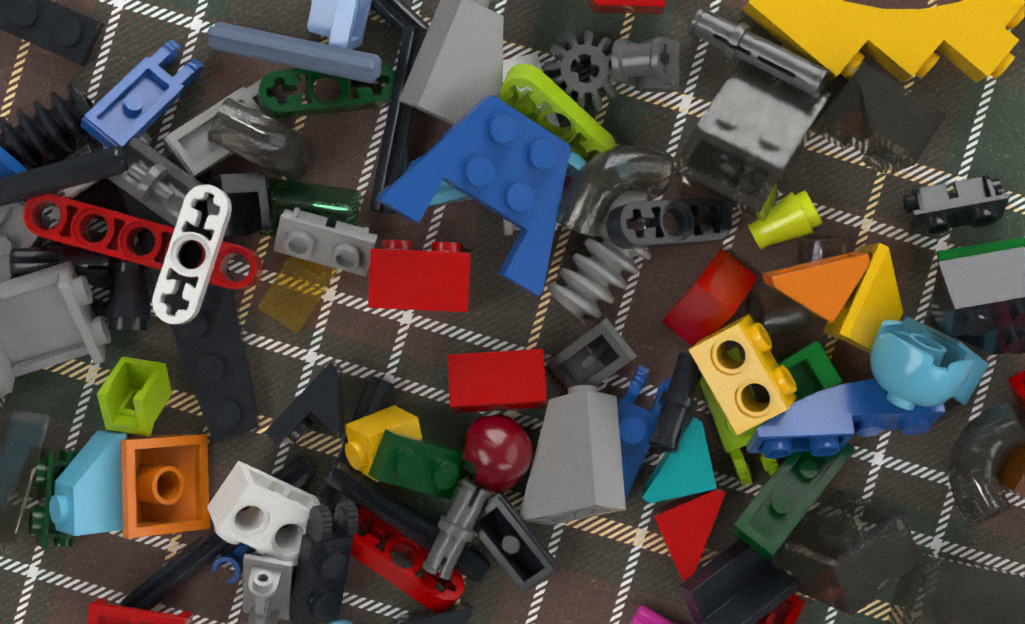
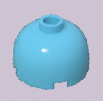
M896 320L883 321L872 344L870 365L877 383L888 391L886 399L900 408L913 410L915 405L932 407L943 404L959 392L975 363L973 359L965 360L967 352L964 349L929 330L920 328L918 334L903 332L906 325L905 322Z

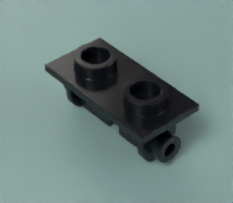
M988 175L954 181L953 188L956 198L949 199L945 183L913 188L911 194L903 195L906 214L912 213L907 230L908 236L923 233L925 236H937L949 231L951 228L970 225L974 228L989 226L1002 218L1010 198L1009 193L1002 195L1000 180L998 178L991 179Z

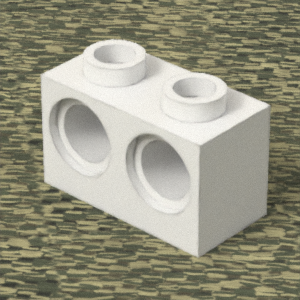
M238 461L207 508L215 526V532L226 542L234 545L242 542L255 548L262 556H274L283 561L293 562V565L297 566L301 538L306 533L310 509L312 506L321 504L316 496ZM246 506H251L249 509L245 511L238 512ZM290 524L286 528L280 529L282 526Z

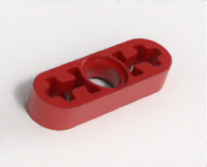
M357 508L359 510L358 529H363L367 534L365 537L360 536L358 533L353 536L350 555L427 609L439 612L451 608L464 591V581L460 573L453 569L450 580L440 578L439 572L436 575L429 573L422 568L424 561H426L430 553L429 551L365 508ZM380 541L385 544L381 551L376 548ZM398 551L406 555L411 563V568L406 569L397 566L392 561L390 552ZM420 569L425 572L421 578L416 576ZM437 582L444 586L443 592L435 588Z

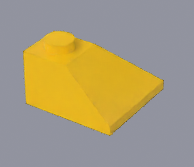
M881 243L860 247L859 252L869 255L870 265L834 322L827 321L822 332L869 354L881 323L885 320L900 321L903 314L889 247Z

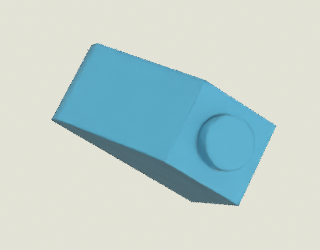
M97 430L55 480L54 496L50 499L49 511L57 531L72 536L123 530L121 440L126 439V433L112 430Z

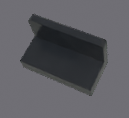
M740 538L682 582L680 588L693 621L698 624H755L799 589L796 578L774 567L771 558L767 560Z

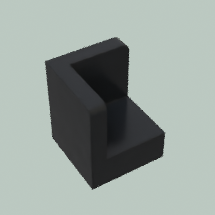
M264 172L220 174L200 181L203 185H212L221 189L228 195L231 201L232 211L224 237L253 235L270 230L271 222ZM209 194L207 200L203 201L205 223L209 215L217 216L220 212V206L213 203V194ZM206 230L207 236L212 238L214 230Z

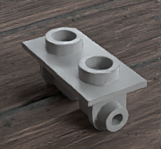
M295 207L294 211L284 209L280 217L273 251L366 277L370 264V249L375 247L378 236L369 233L370 228H362L337 221L334 229L326 226L328 219L326 217L301 211L298 207Z
M244 554L242 612L250 613L247 624H277L278 619L289 620L293 562L282 561L268 555L255 556Z

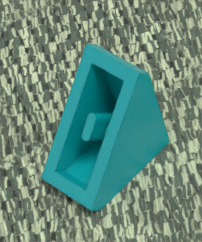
M692 415L688 417L678 453L665 452L639 492L641 498L650 504L717 489L703 423Z

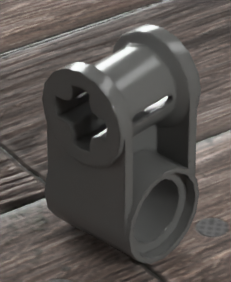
M655 37V39L641 40L637 43L628 39H617L614 42L611 63L613 75L618 83L635 87L637 91L675 92L679 90V41L669 40L666 37Z

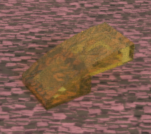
M289 255L282 271L257 308L294 333L299 334L339 269Z

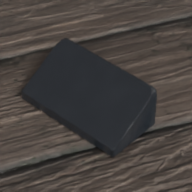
M502 491L485 501L472 529L523 594H525L559 570L561 566Z

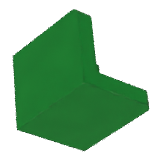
M810 339L776 359L778 366L784 365L796 383L797 390L794 394L797 399L794 402L810 396L819 390L832 388L843 382L818 340Z

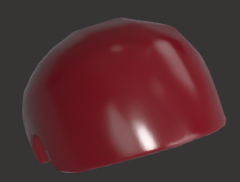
M503 414L480 416L466 431L463 459L469 460L475 465L477 470L474 479L475 483L495 493L510 490L524 476L533 461L534 452L527 433L518 422Z

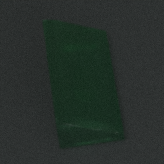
M270 178L266 183L271 228L270 230L260 232V235L276 237L280 217L284 209L294 211L295 207L300 208L301 211L328 218L326 226L334 229L337 221L355 226L358 224L361 191Z

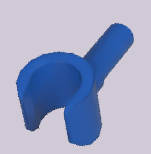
M241 543L234 550L225 551L214 562L212 572L214 573L224 561L230 562L235 568V574L229 579L227 584L235 582L243 574L244 554H249L253 547Z

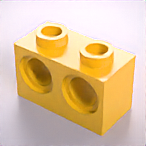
M750 314L701 339L689 349L690 354L736 435L788 410L797 399L794 394L797 390L796 383L791 373L784 365L778 366L769 350L772 348V342L768 332L761 323H754ZM726 341H736L744 348V361H736L727 354L725 349ZM756 383L764 386L769 392L770 402L760 403L753 399L749 392V385Z

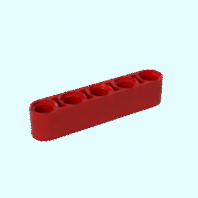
M50 193L29 199L23 209L25 226L37 236L159 270L162 269L175 229L174 227ZM55 203L61 213L60 220L54 228L47 229L42 222V213L48 205ZM102 216L107 222L108 231L105 238L95 243L89 237L88 226L95 217ZM149 229L154 235L155 246L150 253L142 256L135 249L134 239L141 230ZM191 240L184 243L179 250V260L181 264L184 266L180 258L181 250L187 243L193 241L196 242L202 250V259L200 263L196 267L191 268L196 269L203 264L206 257V252L203 245L196 240ZM222 241L209 283L228 289L246 290L252 288L259 282L263 273L261 258L255 251L249 248ZM241 254L249 262V273L243 280L235 282L228 276L227 264L233 256ZM188 277L195 280L199 279L198 277Z

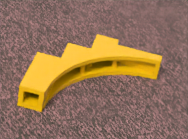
M749 0L742 11L791 52L823 68L830 69L828 83L839 74L845 78L849 77L865 58L859 52L860 49L864 50L902 83L914 75L920 79L923 78L940 58L934 52L935 50L940 52L977 83L990 75L994 79L998 78L1014 60L1015 57L1010 51L1019 39L1008 31L1005 26L1013 30L1025 17V0H962L957 3L925 9H880L844 0Z

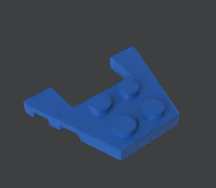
M487 95L441 136L442 139L425 155L418 157L407 167V171L391 186L383 189L377 196L376 201L409 221L419 223L443 180L520 228V233L497 274L529 294L540 296L544 288L571 146L494 95Z

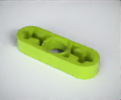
M518 64L511 67L500 89L502 101L571 146L570 151L577 153L586 161L589 166L590 175H599L606 172L611 165L616 149V143L612 135L539 68L530 64ZM516 86H517L518 88H520V89H523V88H525L526 86H528L529 88L532 89V91L529 90V89H525V90H523V91L521 92L520 90H518V89L516 88ZM550 113L562 114L569 119L571 125L568 127H557L548 121L546 115Z

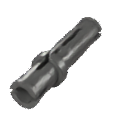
M705 7L698 10L691 22L689 35L696 36L725 51V57L733 61L739 58L811 94L814 98L824 88L830 75V69L823 68L751 32V26L744 22L737 25L709 11Z

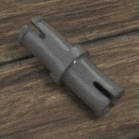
M468 479L462 480V485L447 517L441 516L437 525L440 528L439 534L426 561L422 565V568L429 573L436 575L439 572V577L450 580L451 573L465 543L472 542L476 533L472 528L487 497L491 493L490 490L479 485L474 486V482Z

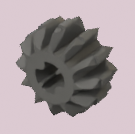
M586 30L583 44L578 45L576 36L570 32L565 36L569 51L560 45L553 44L550 52L560 62H545L543 70L549 74L559 75L551 80L560 88L563 87V91L569 97L571 95L576 97V103L584 109L585 98H589L592 107L598 111L603 107L599 92L610 99H615L618 94L616 88L607 82H617L613 75V70L609 68L612 67V54L608 56L604 54L608 50L611 40L605 37L601 40L598 47L592 46L593 31ZM580 61L589 62V69L597 72L596 78L590 75L588 83L579 82L578 73L571 72V67L578 68Z

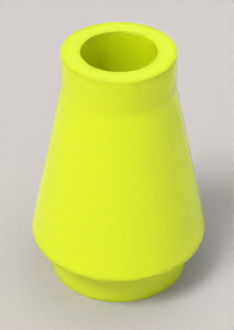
M803 190L794 195L793 191L790 192L759 219L749 224L748 227L760 250L770 245L813 234V228L823 224L808 193L806 190Z

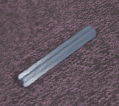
M222 22L215 23L214 26L209 27L207 32L209 47L217 51L370 84L380 78L382 72V60L375 54Z

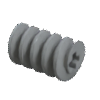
M603 224L597 228L603 243L592 239H587L584 243L591 257L589 258L578 253L572 257L578 272L566 268L559 272L566 286L563 287L552 282L547 286L552 297L587 327L589 326L583 317L584 314L600 318L602 315L596 304L597 299L610 304L613 303L614 298L608 286L611 284L622 289L626 288L627 284L621 275V271L625 270L636 275L638 274L639 269L633 257L637 255L647 260H650L652 257L645 248L621 249L610 240L606 225Z

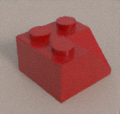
M383 240L382 249H370L368 308L470 312L472 255L462 252L463 245L461 243L432 242L431 251L412 250V241Z

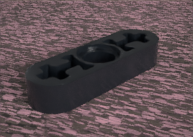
M717 198L635 201L614 208L609 213L606 221V229L610 240L621 249L708 244L726 238L732 228L731 212L727 205ZM666 211L672 213L677 221V232L674 236L670 235L663 225V215ZM701 216L710 218L712 225L695 226L694 218ZM627 220L629 222L645 221L646 228L638 231L628 229Z

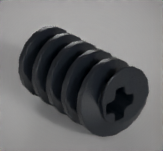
M72 82L67 84L69 99L66 101L55 91L50 92L52 108L47 109L36 99L33 101L35 116L30 118L21 108L15 110L18 122L15 126L3 116L0 117V146L24 167L25 163L31 168L41 167L43 163L42 154L49 160L57 159L60 155L59 145L69 152L75 150L77 146L76 136L84 143H89L93 140L94 137L81 127V121L84 115L94 107V104L87 94L81 92Z

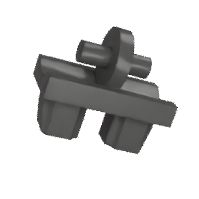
M133 137L125 150L129 169L122 174L108 177V179L170 224L176 226L186 195L194 187L203 184L141 139Z

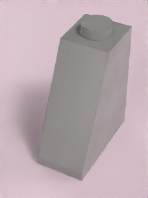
M440 0L399 98L400 102L454 125L485 96L494 95L502 101L500 89L503 84L504 16L488 9L490 0Z
M577 385L568 388L567 395L549 399L520 509V515L525 522L554 525L626 510L617 396L597 392V387L594 385Z

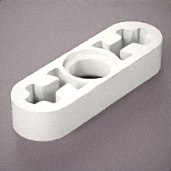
M196 186L188 192L184 199L152 297V306L155 314L166 323H187L197 316L201 308L232 211L228 195L215 186ZM209 194L214 195L213 203L220 206L219 214L217 216L209 215L204 226L206 230H214L211 240L199 233L186 232L188 223L199 227L202 212L195 209L197 200L206 201ZM191 240L200 242L206 252L203 264L196 269H187L179 260L181 246ZM173 270L183 276L199 278L196 287L191 283L185 284L182 298L189 301V307L187 310H178L175 316L170 314L171 305L165 303L166 295L176 294L181 280L171 279Z

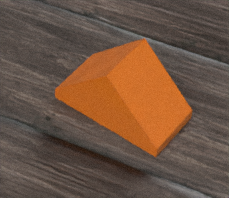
M853 251L762 274L764 283L820 318L833 323L870 265V260L867 253Z

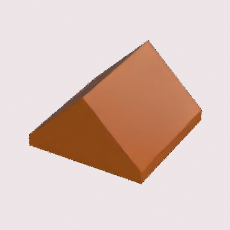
M176 434L151 435L150 437L135 435L121 440L123 538L130 539L210 529V515L207 508L209 504L208 435Z

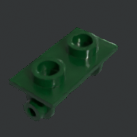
M42 448L41 459H34L32 487L39 488L38 507H31L29 511L28 531L30 536H35V542L42 549H47L48 538H54V546L71 547L73 546V538L78 537L57 531L49 511L50 499L54 496V482L79 453L77 450H60L59 458H54V452L48 448Z

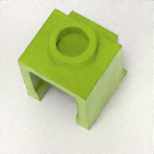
M123 356L97 392L106 430L147 437L151 436L154 422L172 395L166 363Z

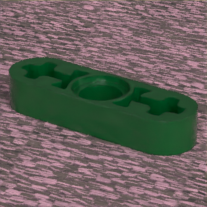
M381 62V76L376 81L380 83L385 82V86L382 87L379 95H373L370 87L356 88L353 94L354 99H350V82L347 78L301 68L275 70L265 75L261 80L257 92V102L260 109L266 115L278 119L376 109L383 107L390 101L395 72L389 65ZM321 78L333 79L340 87L341 93L339 98L334 101L321 100L315 94L314 83ZM352 80V86L362 85L366 83ZM300 81H306L304 89L306 104L301 103L302 94L289 95L285 105H278L276 97H268L267 95L272 93L274 84H281L284 92H294L299 90Z

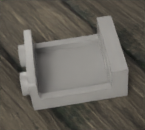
M71 261L0 283V396L13 392L14 380L17 376L90 354L94 364L105 361L106 344L111 342L107 322L102 315L96 317L91 307L93 295L90 285L85 276H77Z

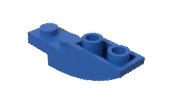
M876 379L841 384L798 400L788 410L768 419L757 428L746 444L748 454L763 453L765 458L770 459L787 457L793 452L811 451V455L816 457L831 456L839 453L854 434L860 437L878 435L884 430L900 429L901 433L905 435L925 433L945 413V407L943 403L932 407L915 405L913 410L900 408L886 399L888 391L883 389Z

